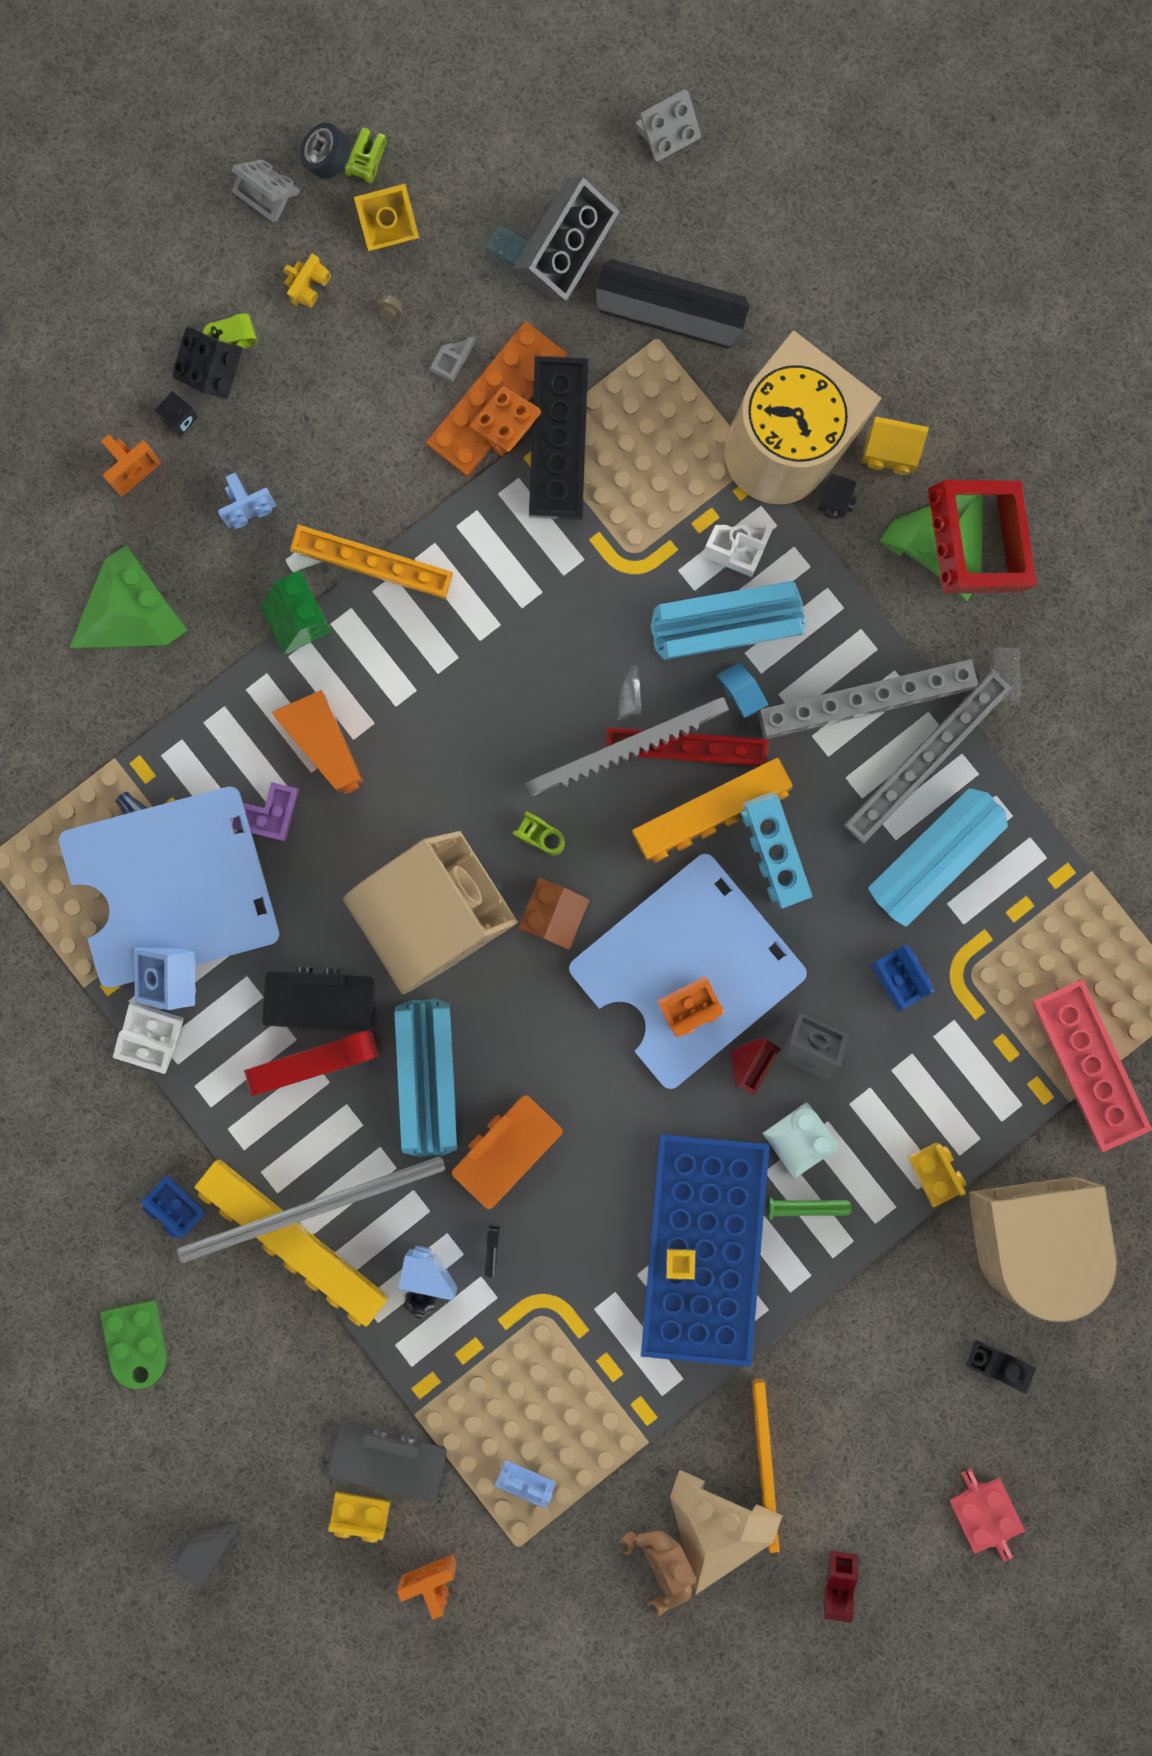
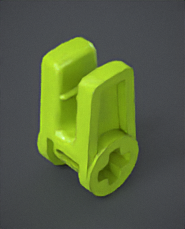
M363 127L345 166V175L350 177L355 175L364 178L365 182L372 184L386 145V135L379 133L376 139L373 140L370 153L365 154L366 150L369 149L368 145L371 140V134L369 129Z

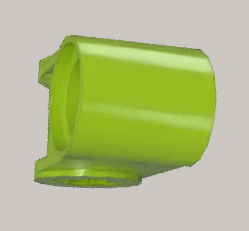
M246 313L211 322L203 330V333L213 338L218 335L219 340L237 344L243 347V349L257 343L250 315Z
M525 811L523 822L517 831H513L512 835L548 855L556 856L560 854L565 848V840L562 833L546 824L545 821L534 814ZM550 836H557L560 839V844L555 849H549L545 846V841Z

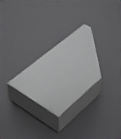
M469 337L467 340L441 346L429 371L454 383L476 339Z

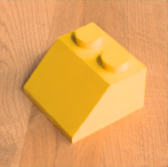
M875 416L867 432L861 463L867 464V467L874 470H882L883 467L894 469L893 472L899 475L914 473L919 464L929 427Z

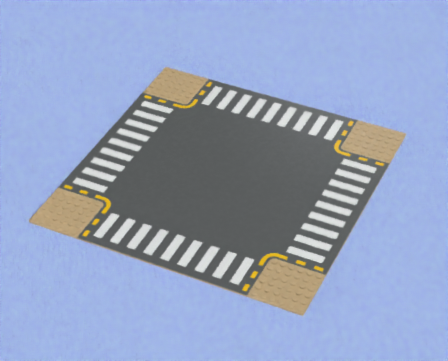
M654 339L587 391L582 520L529 518L532 435H530L383 549V551L453 572L446 599L358 572L352 573L318 600L320 608L332 630L331 633L286 655L283 654L275 636L272 635L0 846L1 882L119 1033L123 1029L129 1004L135 1002V982L108 988L103 986L99 980L87 938L100 932L106 925L109 918V904L106 897L98 889L88 885H71L59 845L61 833L65 830L123 815L116 803V799L124 792H129L131 796L150 808L231 786L239 790L243 803L265 808L271 782L299 789L286 842L252 834L280 931L278 940L271 945L197 964L195 966L196 994L194 1006L165 1010L138 1003L184 1018L166 1073L147 1070L216 1160H222L283 1211L436 1157L442 1158L445 1169L442 1172L298 1223L389 1296L388 1301L369 1325L365 1327L363 1324L360 1326L354 1324L347 1317L349 1313L341 1306L339 1309L332 1306L326 1300L327 1295L318 1289L325 1301L434 1442L447 1449L446 1457L517 1547L526 1543L743 1367L641 1357L640 1355L660 1134L769 1144L762 1133L799 1106L808 1102L839 1146L832 1155L822 1159L795 1179L773 1148L769 1147L752 1351L753 1359L946 1203L944 1202L936 1207L931 1206L907 1159L908 1156L934 1143H939L942 1147L947 1146L954 1159L950 1163L955 1172L959 1171L962 1174L967 1186L1075 1098L1031 1001L1083 979L1120 1060H1123L1152 1036V944L976 728L967 735L864 844L859 842L844 827V824L953 712L957 704L950 696L769 739L767 762L779 758L793 785L792 789L788 791L789 796L781 800L780 803L813 896L785 908H781L776 902L772 903L767 891V888L770 887L768 877L764 878L758 865L762 861L759 852L755 853L749 837H752L753 834L750 826H745L741 815L739 822L729 827L724 823L716 827L717 832L705 839H702L700 835L691 840L693 843L691 846L681 851H678L676 847L667 852L669 855L667 858L657 863H654L653 860L646 862L632 835L633 829L757 768L756 766L629 757L628 761L624 762L620 758L618 766L609 763L608 770L605 771L600 767L597 775L590 771L588 779L579 776L578 783L570 780L567 788L560 784L530 797L525 783L606 748L607 727L647 730L723 697L729 711L699 724V729L696 732L689 729V733L763 739L757 716L758 712L744 719L733 698H728L716 676L740 662L757 682L769 704L768 707L928 670L793 503H765L749 496L738 487L727 469L724 455L725 440L731 426L659 339ZM765 524L774 526L752 577L703 558L705 546L715 525H728L730 527L748 525L749 528H765ZM788 581L795 582L802 598L806 618L805 635L664 660L655 650L651 621L654 608L659 604ZM322 690L327 697L364 781L358 784L360 788L348 794H344V791L339 793L275 719L272 711ZM971 788L987 792L1005 810L1008 827L907 927L895 921L876 902L868 887L965 791ZM525 811L534 814L545 821L546 824L562 833L565 840V848L560 854L556 856L548 855L512 835L513 831H517L523 822ZM766 819L761 823V832H767L771 829V819ZM234 829V833H235V834H238V833H241V832L244 833L243 831H239V830H235V829ZM461 831L518 923L438 976L410 992L402 994L347 908L343 898L358 884L422 840ZM550 836L545 841V846L549 849H555L560 844V839L557 836ZM773 845L770 848V857H776L780 853V845ZM702 854H708L717 861L804 965L807 976L801 984L679 1086L668 1089L659 1082L635 1053L645 1035L646 1027L642 1013L635 1006L626 1002L609 1003L599 1009L572 977L569 966L576 957L694 859ZM783 870L778 874V882H784L788 879V870ZM721 877L714 883L724 896L731 892V889ZM538 878L562 886L590 899L570 950L518 929ZM263 898L255 899L254 903L258 915L267 914ZM775 942L768 948L778 961L786 956ZM907 944L915 953L917 961L924 973L929 977L935 991L916 1001L906 1009L897 1012L870 964ZM296 967L313 968V973L324 974V968L340 969V975L369 976L374 979L372 1028L369 1031L373 1032L380 1057L251 1097L244 1070L364 1032L264 1025L262 1018L265 975L267 972H296ZM438 999L450 1004L458 1150L444 1156L417 1157L403 1153L401 1149L394 1011L396 1006L410 1000ZM799 1012L849 1035L841 1067L836 1075L832 1073L829 1080H825L779 1058V1051L754 1096L735 1085L730 1051L762 1037L782 1049L792 1031L794 1021ZM527 1095L562 1127L563 1133L493 1208L487 1209L452 1176V1170L471 1151L468 1145L476 1136L480 1134L484 1137L490 1131L487 1125L497 1114L503 1117L522 1096ZM772 1197L773 1201L848 1200L851 1203V1214L849 1216H773V1219L769 1220L768 1198ZM489 1224L500 1225L495 1277L485 1276ZM415 1246L430 1248L431 1253L437 1254L458 1287L454 1300L437 1297L435 1311L426 1314L422 1319L415 1318L414 1315H411L403 1307L405 1294L410 1291L398 1289L405 1255L409 1249H415ZM505 1460L556 1482L549 1504L547 1503L546 1508L494 1486Z

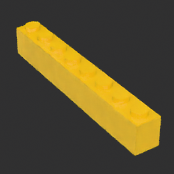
M220 1159L211 1165L194 1187L199 1191L197 1195L207 1204L214 1203L220 1208L219 1213L230 1222L235 1220L241 1226L283 1211ZM298 1222L256 1237L263 1243L261 1246L263 1250L271 1256L277 1254L284 1260L283 1265L294 1274L299 1272L306 1278L304 1282L314 1291L320 1289L327 1295L326 1300L337 1309L341 1306L349 1313L347 1317L358 1326L363 1324L367 1327L389 1299L385 1292Z

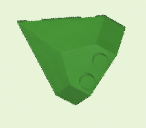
M956 495L966 570L969 573H982L983 495ZM928 506L894 519L879 542L899 556L905 552L940 577L931 507ZM972 593L955 595L967 602Z
M125 545L104 560L69 649L167 646L188 630L153 584L129 546Z

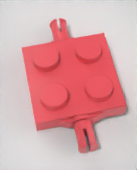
M967 1469L971 1480H969L966 1471H963L961 1475L968 1488L961 1495L950 1499V1503L975 1554L989 1547H996L1002 1561H1007L1003 1550H1005L1010 1560L1013 1555L1006 1542L1010 1538L1025 1532L1023 1525L1000 1477L988 1483H978L973 1470Z

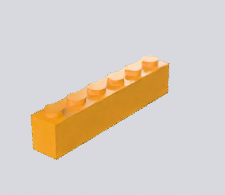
M775 758L633 829L632 835L646 862L653 860L654 863H657L669 856L668 851L676 847L678 851H681L693 844L692 839L700 835L702 839H705L717 832L716 827L724 823L729 827L741 820V812L744 811L742 803L770 792L777 794L781 801L789 796L788 791L792 789L793 785L779 758Z

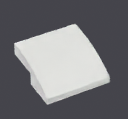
M131 1002L128 1006L123 1029L118 1035L113 1058L165 1074L170 1064L184 1018Z

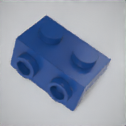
M907 944L870 964L897 1012L906 1009L916 1001L935 991L929 977L924 973L917 961L915 953Z
M166 1175L140 1201L144 1205L143 1211L152 1219H159L164 1224L163 1230L172 1238L176 1236L179 1239L185 1237L207 1213L169 1175Z

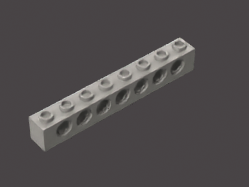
M972 659L760 709L757 716L763 739H771L969 692L978 686V681Z

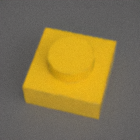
M667 1249L666 1278L695 1279V1250Z

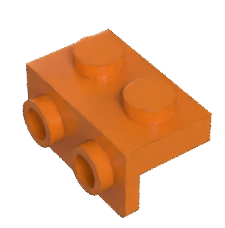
M706 976L657 1000L675 1037L688 1035L695 1028L705 1023L713 1022L725 1013Z

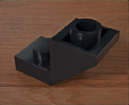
M976 1340L966 1363V1366L975 1371L999 1380L1023 1393H1027L1037 1369L1010 1354Z

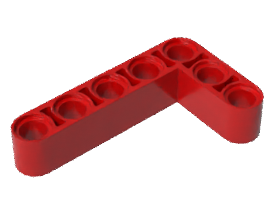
M364 1031L344 1037L336 1042L246 1069L244 1074L252 1097L380 1056L373 1032Z

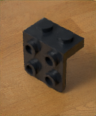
M187 327L181 339V346L174 364L173 378L204 394L228 399L243 347L215 339L199 330Z

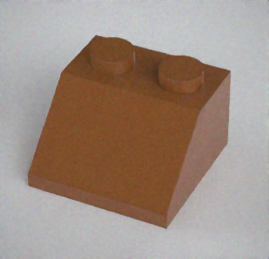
M538 878L518 929L570 950L590 899L562 886Z

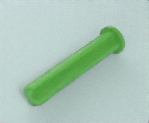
M772 1197L768 1198L769 1220H772L773 1216H849L851 1214V1203L848 1200L773 1201Z

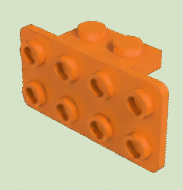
M527 1095L522 1096L503 1117L497 1114L487 1125L490 1131L484 1137L480 1134L476 1136L468 1145L471 1151L452 1170V1176L487 1209L493 1208L563 1133L562 1127Z

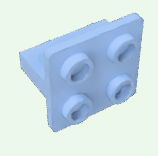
M233 473L226 477L229 486L225 487L232 504L219 509L218 513L228 528L234 527V529L245 526L250 518L255 516L264 517L273 511L272 508L277 505L267 488L248 496L237 474Z

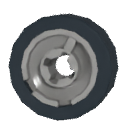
M327 122L313 127L303 139L300 148L302 165L323 179L335 177L347 164L351 154L349 137L332 123Z

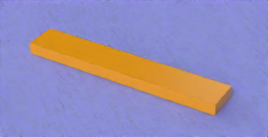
M297 525L290 552L446 599L453 576L451 571L302 525Z
M754 1378L751 1382L762 1507L776 1512L765 1382L763 1378ZM778 1531L774 1542L767 1547L770 1553L780 1552Z

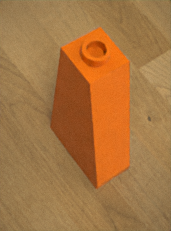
M322 690L272 711L275 719L339 793L344 791V794H348L360 788L358 784L364 781L327 697Z

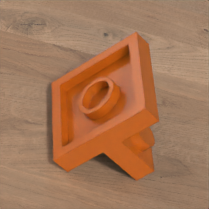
M109 434L101 440L118 461L102 476L121 497L161 464V461L144 440L132 450L120 438L115 441Z
M453 1554L402 1575L397 1589L400 1601H405L422 1593L432 1619L443 1616L445 1605L447 1604L446 1597L449 1596L446 1583L454 1580L457 1566Z

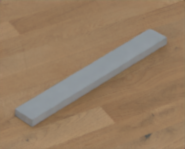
M992 670L844 824V827L859 842L864 844L1010 692L1012 687Z

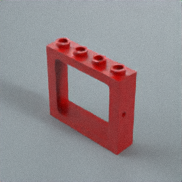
M943 480L928 488V499L931 507L932 526L936 541V553L943 594L1022 592L1037 586L1021 481ZM956 495H997L1008 573H969L966 570Z

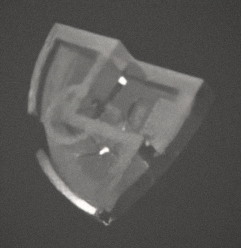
M631 665L624 679L619 697L618 720H629L630 715H641L639 677H637V665Z

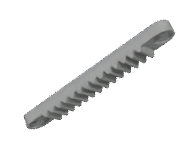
M724 697L714 700L525 783L526 789L531 797L560 784L567 788L570 780L578 783L579 776L588 779L590 771L597 775L600 767L605 771L608 770L609 763L618 766L620 758L627 762L630 754L635 758L638 757L639 750L648 753L649 746L657 749L660 741L666 745L669 742V737L677 740L679 733L687 736L689 729L696 732L699 729V724L729 711Z

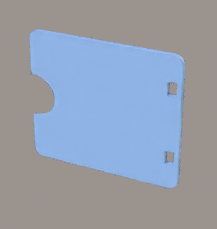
M224 787L65 830L59 836V845L71 885L92 886L106 897L109 904V918L106 925L100 932L87 938L99 980L105 987L113 988L135 982L134 948H181L195 951L197 965L271 945L280 936L241 794L235 787ZM240 817L244 833H234L231 818ZM262 897L267 914L258 915L254 900Z
M702 854L694 859L576 957L569 966L572 977L599 1009L609 1003L626 1002L635 1006L642 1013L646 1027L645 1035L635 1053L659 1082L668 1089L679 1086L801 984L807 976L804 965L717 861L708 854ZM720 877L731 889V892L725 896L714 884ZM774 942L786 955L779 961L768 949ZM706 976L725 1013L720 1015L715 1021L695 1028L688 1035L675 1037L657 1000Z

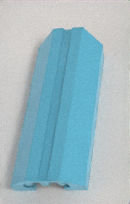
M793 581L659 604L654 608L651 621L654 647L664 660L805 635L806 629L802 598Z
M969 788L868 887L876 902L895 921L907 927L1008 827L1005 810L987 792Z
M438 999L410 1000L396 1006L394 1011L401 1149L403 1153L417 1157L444 1156L458 1150L450 1004Z

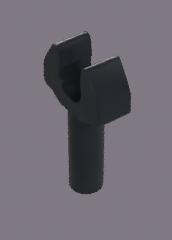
M489 1224L486 1246V1277L496 1276L500 1225Z

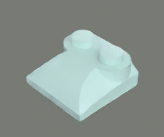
M808 1102L799 1106L762 1133L794 1179L822 1159L832 1155L839 1148L829 1130Z

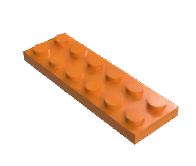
M525 321L426 441V445L468 477L492 448L486 438L472 430L470 427L471 423L502 386L530 402L534 394L535 356L567 357V353Z

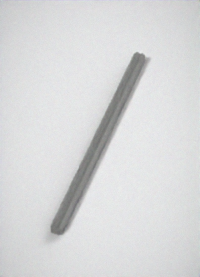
M436 1157L177 1249L180 1262L184 1263L442 1172L445 1169L444 1162L441 1157Z

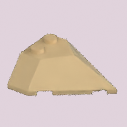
M680 1470L670 1498L684 1553L697 1579V1582L693 1584L696 1595L772 1544L782 1515L756 1504L752 1511L703 1490L704 1480Z

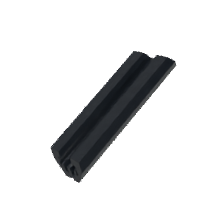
M613 259L602 265L600 278L596 285L597 309L602 314L726 349L734 345L743 331L750 308L747 297Z

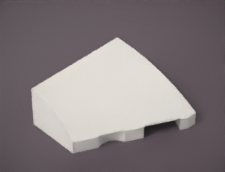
M765 524V528H749L748 525H738L736 527L715 525L705 546L703 558L752 577L774 526Z

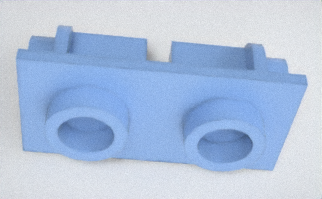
M505 1460L494 1486L546 1508L547 1503L549 1504L556 1482Z

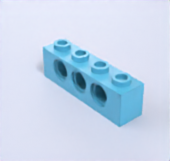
M770 792L742 803L744 811L741 812V816L745 826H750L753 836L749 837L754 852H759L762 861L758 865L764 878L768 877L770 887L767 888L772 903L776 902L781 908H785L813 897L778 795ZM766 819H771V829L767 832H761V823ZM773 845H780V853L776 857H770V848ZM783 870H788V879L784 882H778V874Z

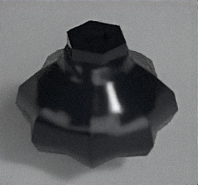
M407 1292L403 1307L411 1315H414L415 1318L422 1319L426 1314L435 1311L437 1297Z

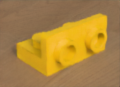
M934 1143L907 1157L932 1207H936L958 1195L963 1196L966 1194L963 1188L966 1186V1182L959 1171H954L950 1163L954 1159L947 1146L942 1147L941 1144Z
M336 1491L328 1531L334 1532V1535L340 1538H349L350 1535L361 1537V1540L366 1542L383 1540L390 1500Z

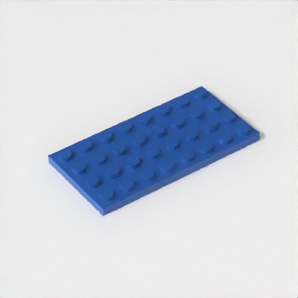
M660 1134L641 1357L751 1367L770 1144ZM667 1249L695 1250V1279L666 1278Z

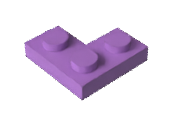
M271 782L265 808L243 803L251 833L286 842L299 789ZM234 817L233 829L243 831L240 817Z

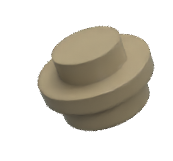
M383 296L376 305L377 311L386 320L399 319L403 312L401 308L402 303L393 296Z

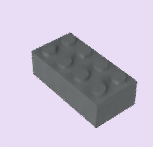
M584 177L566 179L513 269L548 300L567 301L620 211Z

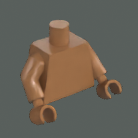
M652 1531L640 1533L638 1536L633 1532H627L618 1541V1543H625L627 1545L622 1551L626 1555H629L638 1545L645 1552L665 1597L659 1595L647 1603V1606L654 1605L657 1609V1612L652 1615L654 1618L659 1617L669 1608L671 1609L683 1604L691 1598V1585L696 1583L697 1579L682 1547L666 1532Z

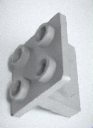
M686 89L641 112V119L635 122L638 133L649 142L653 158L656 161L701 138L691 98Z
M264 160L234 165L232 172L238 175L232 192L272 222L278 221L288 198L299 194L300 190L293 185V181L286 176L276 173L272 170L273 167Z

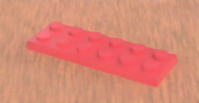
M1080 979L1031 1001L1099 1151L1105 1152L1152 1131L1151 1125L1084 980Z

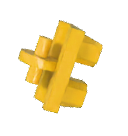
M314 254L310 255L305 265L297 261L294 267L286 265L283 269L284 273L288 276L284 284L290 287L287 295L291 298L290 303L295 306L301 303L311 308L316 302L318 294L310 289L309 286L315 281L324 287L331 278L330 271L321 265L319 257Z

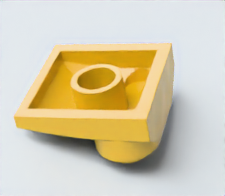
M405 184L354 197L368 251L419 238Z

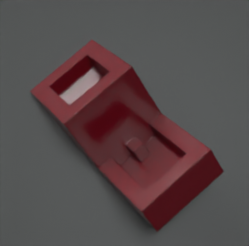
M830 1551L824 1592V1619L852 1623L854 1618V1589L858 1582V1555Z

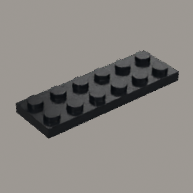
M535 356L533 405L541 410V414L532 424L529 518L582 520L588 358Z

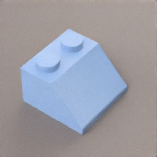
M134 948L135 1002L165 1010L194 1006L196 994L195 951L181 948Z
M415 1246V1249H409L404 1258L398 1289L454 1300L458 1287L437 1254L431 1253L430 1248Z

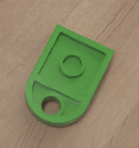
M156 1300L100 1312L110 1367L116 1380L123 1386L131 1389H143L154 1384L164 1373L167 1364V1354ZM136 1367H144L148 1371V1379L141 1382L135 1378L134 1370Z

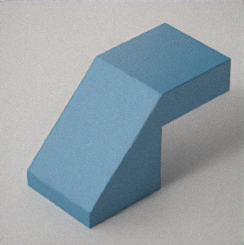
M741 662L716 675L728 698H733L744 719L760 711V709L768 707L769 704L757 682Z

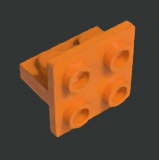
M502 386L471 423L470 427L486 438L493 450L503 457L506 452L511 451L539 417L541 410L505 386Z

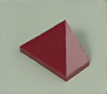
M762 1037L731 1050L735 1085L754 1096L781 1048Z

